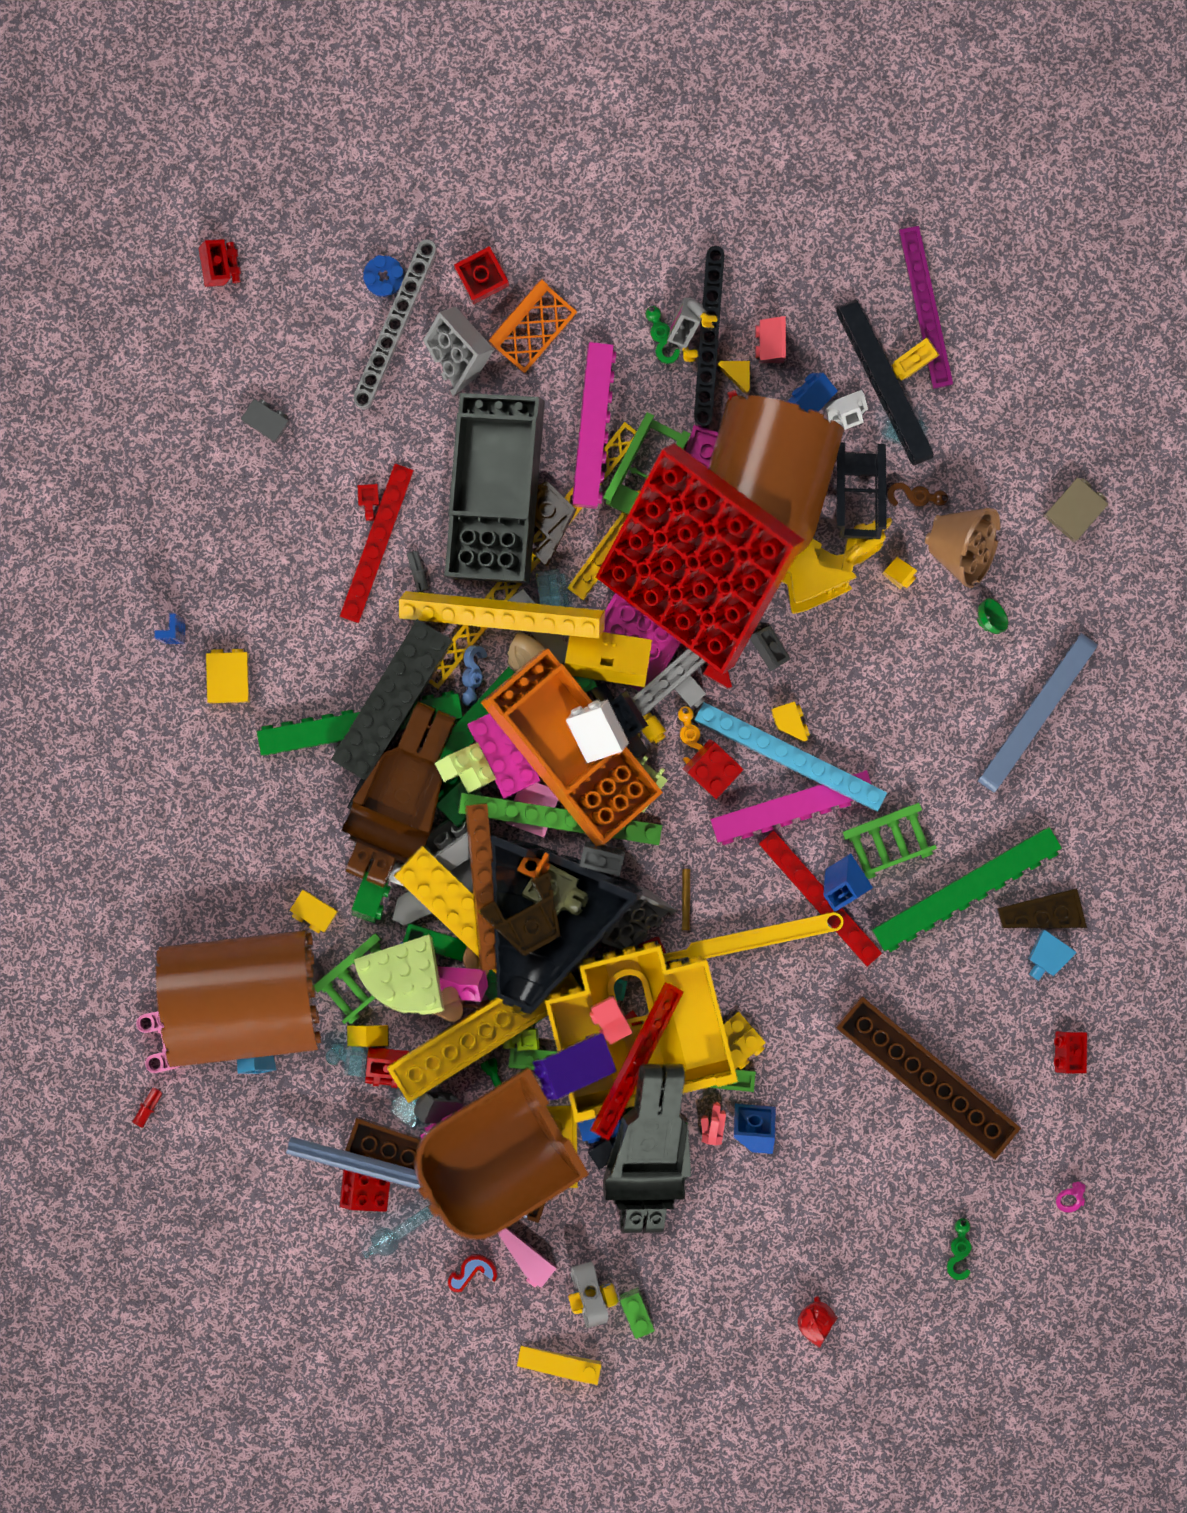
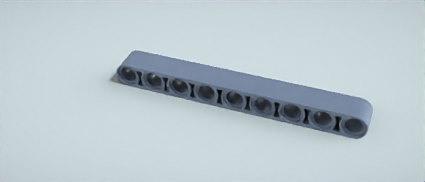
M1080 633L1077 637V641L1067 651L1065 658L1060 661L1053 675L1049 677L1042 687V691L1037 694L1030 708L1025 711L1018 725L1013 728L1006 742L999 748L995 758L990 761L983 775L978 778L977 781L993 793L1002 784L1097 648L1098 644L1083 633Z

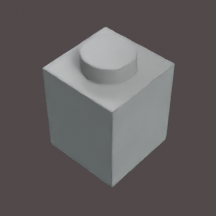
M691 676L674 689L690 708L693 705L697 708L705 701L703 697L706 693Z

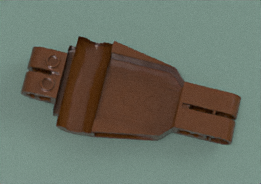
M421 702L416 704L398 747L382 755L352 800L353 804L350 808V813L341 831L350 834L349 841L356 843L347 864L346 872L364 879L372 860H374L366 881L383 888L388 882L396 861L405 864L421 846L425 848L442 784V777L435 763L440 760L457 717L439 710L432 726H430L436 708ZM429 730V733H428L427 738H426V740H425V742H424V745H423V747L421 748V745H422V743H423V741H424V738H425V736H426V734H427V731Z

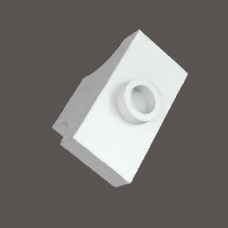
M862 390L828 402L824 406L828 421H836L845 430L864 423L862 414L868 410Z

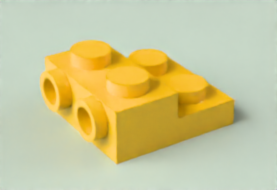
M738 1011L723 1025L734 1068L741 1070L749 1063L748 1058L751 1055L758 1056L765 1049L763 1045L766 1042Z

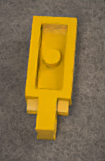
M925 338L894 361V364L891 365L897 379L900 378L903 381L938 357L939 353L929 338Z

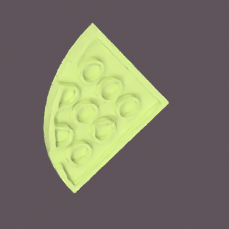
M430 935L354 959L357 973L363 985L379 1002L387 1007L403 1013L432 1014L445 1011L433 939Z

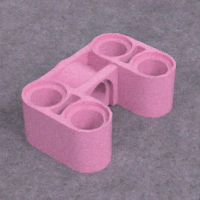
M158 1011L143 1014L136 1022L138 1030L143 1033L158 1030V1033L161 1034V1027H164L161 1024ZM145 1017L149 1018L152 1022L149 1029L144 1028L142 1025V1020ZM163 1044L162 1052L153 1054L146 1059L145 1066L149 1072L158 1073L178 1068L169 1066L166 1058V1051L168 1050H166L165 1044ZM152 1058L160 1060L161 1065L158 1069L151 1066Z

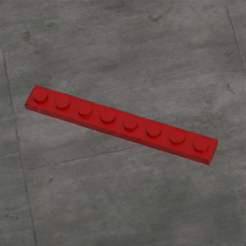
M398 464L393 466L339 617L358 624L361 620L414 470Z
M773 830L759 843L760 847L820 915L834 912L823 895L824 887ZM841 908L836 913L842 916L843 926L835 932L868 967L882 952L845 910ZM832 915L828 918L827 922L832 928H837L840 925V918Z
M664 983L590 1131L604 1139H610L637 1086L640 1065L648 1064L684 993L672 984Z

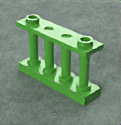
M920 803L841 832L844 840L849 839L853 843L864 871L863 873L868 879L876 877L875 872L919 855L922 858L933 855L932 850L937 849L936 845L928 846L917 818L919 816L918 812L922 811ZM903 817L910 820L921 850L909 854L898 826L900 823L898 819ZM885 824L891 828L902 856L891 862L879 833L881 831L880 826ZM867 831L869 835H872L883 864L873 869L870 867L860 841V834Z
M377 933L314 985L317 993L321 990L324 993L327 992L347 1016L342 1020L343 1024L347 1022L352 1024L360 1017L358 1013L375 999L373 995L368 998L348 974L347 968L352 964L355 965L354 959L362 957L367 951L375 953L382 950L379 947L381 945L378 943L382 939ZM335 978L343 979L362 1002L354 1011L332 987V981Z

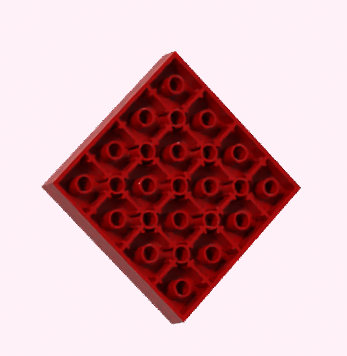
M673 443L662 449L595 578L723 674L735 666L805 539L677 444Z

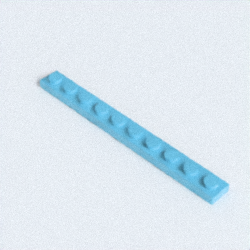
M703 702L695 718V722L877 812L887 795V792Z

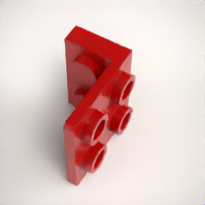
M343 1169L339 1207L355 1211L386 1212L390 1182Z

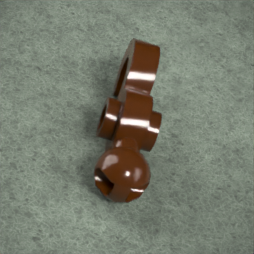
M901 482L893 484L887 492V500L894 507L898 505V501L894 497V491L899 489L904 491L907 499L916 507H923L929 501L933 502L936 506H943L948 501V495L942 490H937L932 494L925 487L917 486L911 491L909 486ZM942 496H945L947 500H942Z

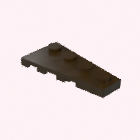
M1077 888L997 908L1002 928H1087Z

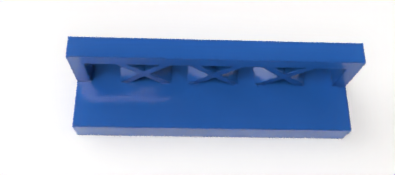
M169 614V630H155V639L164 644H185V619L177 614Z

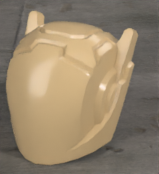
M518 632L508 651V665L517 672L540 651L545 650V648L536 639Z

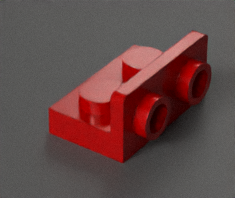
M1056 1031L1054 1039L1055 1072L1066 1074L1087 1073V1032Z

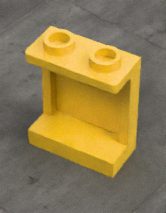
M213 649L211 653H206L207 703L250 702L249 653L244 652V649H232V653H224L223 649Z

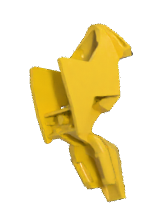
M887 518L886 529H888L891 525V518ZM875 520L868 525H865V523L858 524L854 529L875 530ZM882 530L881 539L847 538L844 554L842 555L829 553L821 548V543L812 539L807 548L796 556L782 581L788 588L792 614L807 611L852 590V587L849 585L850 580L857 578L852 572L853 567L861 564L882 548L883 542L886 539L885 530Z

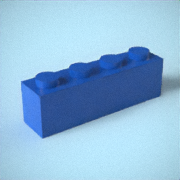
M811 373L805 378V383L801 387L796 388L792 392V397L786 402L799 405L805 412H808V410L819 412L838 390L824 373Z

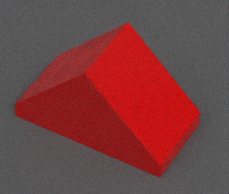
M708 664L702 675L726 689L732 688L728 671L721 674Z

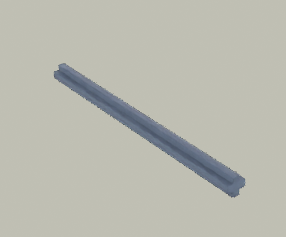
M291 1137L289 1140L286 1154L407 1187L420 1188L415 1170L295 1137Z

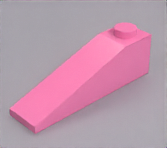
M508 1227L499 1232L498 1235L525 1276L528 1277L526 1281L535 1288L537 1285L542 1288L557 1269V1266Z

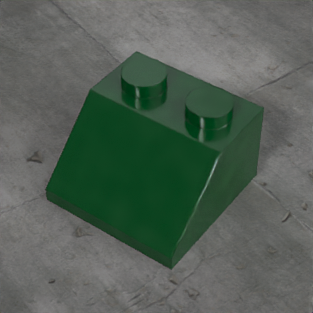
M459 775L445 782L442 781L436 806L458 828L466 821V814L458 813L461 793H467ZM478 789L467 793L484 796Z

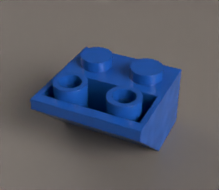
M851 853L825 869L823 895L834 912L873 888Z

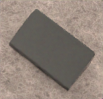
M770 624L750 637L770 672L790 660L789 655Z

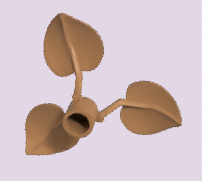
M467 947L463 956L465 968L480 969L479 957ZM446 987L441 991L445 1011L433 1014L447 1021L454 1022L461 1018L463 1008L478 1010L491 1001L483 1000L480 1006L464 1004L465 1000L459 998L455 988Z

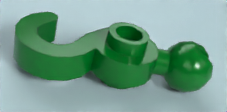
M650 306L647 308L645 316L647 320L653 323L650 331L652 340L659 343L656 347V357L663 364H672L679 358L680 350L675 349L671 357H665L662 354V349L668 342L670 328L666 323L660 321L661 310L657 306Z
M964 1218L958 1219L955 1222V1230L958 1233V1237L951 1241L950 1249L954 1256L947 1261L946 1265L949 1276L955 1280H964L971 1273L969 1269H965L961 1273H956L953 1270L954 1264L963 1260L971 1252V1243L966 1239V1234L970 1231L971 1224ZM961 1220H965V1224L962 1225Z

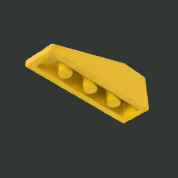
M521 1346L517 1366L598 1385L601 1361Z

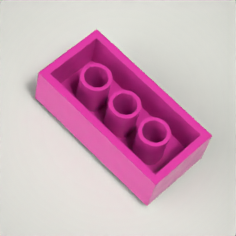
M490 714L467 724L496 778L495 782L504 799L541 781L534 768Z

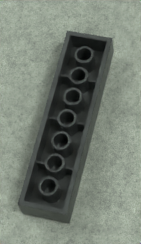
M417 619L331 760L366 781L382 755L393 742L453 644V641Z

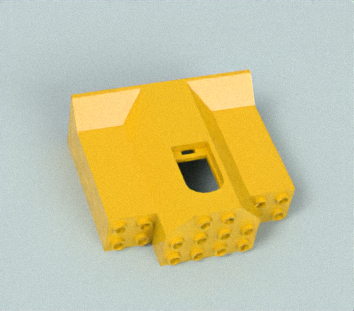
M655 941L643 944V947L635 949V946L623 948V952L615 954V951L603 953L602 958H586L579 965L585 989L577 986L569 988V993L561 994V991L551 993L548 996L549 998L545 999L557 1051L559 1052L585 1040L591 1034L600 1033L599 1031L602 1027H600L599 1023L595 1025L590 1016L591 1006L612 995L616 999L614 984L620 977L633 975L641 980L649 1013L664 983H670L684 993L648 1064H660L661 1067L663 1064H682L685 1071L683 1093L715 1085L719 1087L738 1082L708 961L706 958L702 959L701 955L689 958L690 962L682 964L681 961L669 963L670 967L666 968L660 944L656 945ZM649 1014L627 1019L632 1033L612 1044L608 1040L606 1041L617 1072L568 1094L575 1122L596 1118ZM643 1020V1024L631 1026V1023ZM637 1086L625 1108L634 1106Z

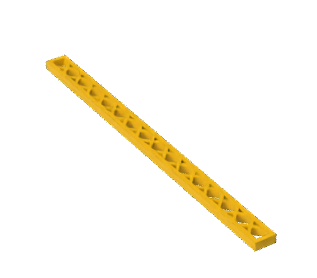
M626 422L622 424L603 448V451L607 452V471L604 474V480L624 457L633 440L632 438L628 442H621L620 434L625 428L634 436L637 432ZM619 446V456L609 458L608 449ZM573 487L564 497L569 503L570 497L573 495ZM574 507L576 509V512L571 522L574 520V518L577 516V514L581 511L583 507ZM540 530L534 535L533 544L543 542L546 539ZM532 552L531 572L535 569V567H536V566L539 564V562H540V560H539L538 558H537L535 561L533 560V557H536V556L533 554V552ZM497 582L484 599L491 598L495 600L494 593L496 590H505L506 598L503 601H508L523 583L507 586V582H504V586L500 587L503 582ZM463 625L452 638L453 644L451 647L453 646L454 650L449 649L446 653H454L455 662L453 665L444 666V660H442L441 666L437 668V670H442V679L438 684L432 679L429 683L439 690L464 658L466 649L473 646L488 627H480L478 633L469 634V625ZM467 637L468 646L465 649L457 650V639Z

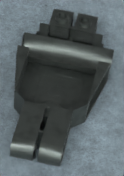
M660 1064L640 1065L635 1104L633 1109L622 1118L603 1178L605 1200H612L614 1205H617L618 1209L621 1210L619 1221L621 1233H641V1231L643 1233H662L664 1231L667 1209H674L672 1204H674L676 1199H685V1179L691 1177L688 1125L680 1114L685 1071L682 1064H663L662 1067Z

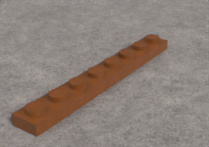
M486 803L465 805L480 970L496 969L495 930L477 911L494 901L491 866L493 860L488 807Z

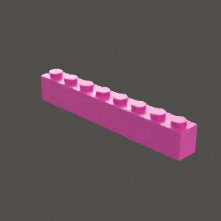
M589 342L587 347L572 497L573 507L596 509L598 504L602 503L603 492L599 491L600 484L604 483L605 472L601 471L602 463L605 464L607 454L606 451H603L604 443L607 444L609 432L605 431L606 423L610 422L611 411H607L608 403L612 402L613 391H609L610 383L614 382L615 373L611 371V365L616 362V351H613V345Z
M867 770L853 775L871 784ZM818 785L710 819L717 843L722 842V845L734 842V837L741 836L742 839L754 836L753 832L761 830V833L773 830L772 826L779 823L783 827L793 824L792 819L800 817L801 821L812 818L811 813L819 811L820 815L831 812V807L839 805L840 809L851 806L850 801L853 800L824 785Z

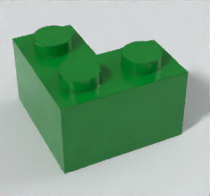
M367 872L364 879H362L351 913L354 917L375 924L376 919L380 920L384 911L382 900L383 897H388L391 886L388 885L389 879L384 888L366 881L369 873Z

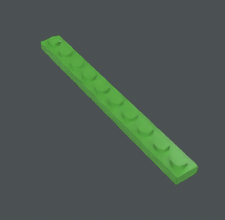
M461 793L458 809L460 814H466L465 805L486 803L488 817L491 819L585 833L566 809ZM631 820L612 838L659 845L662 825Z

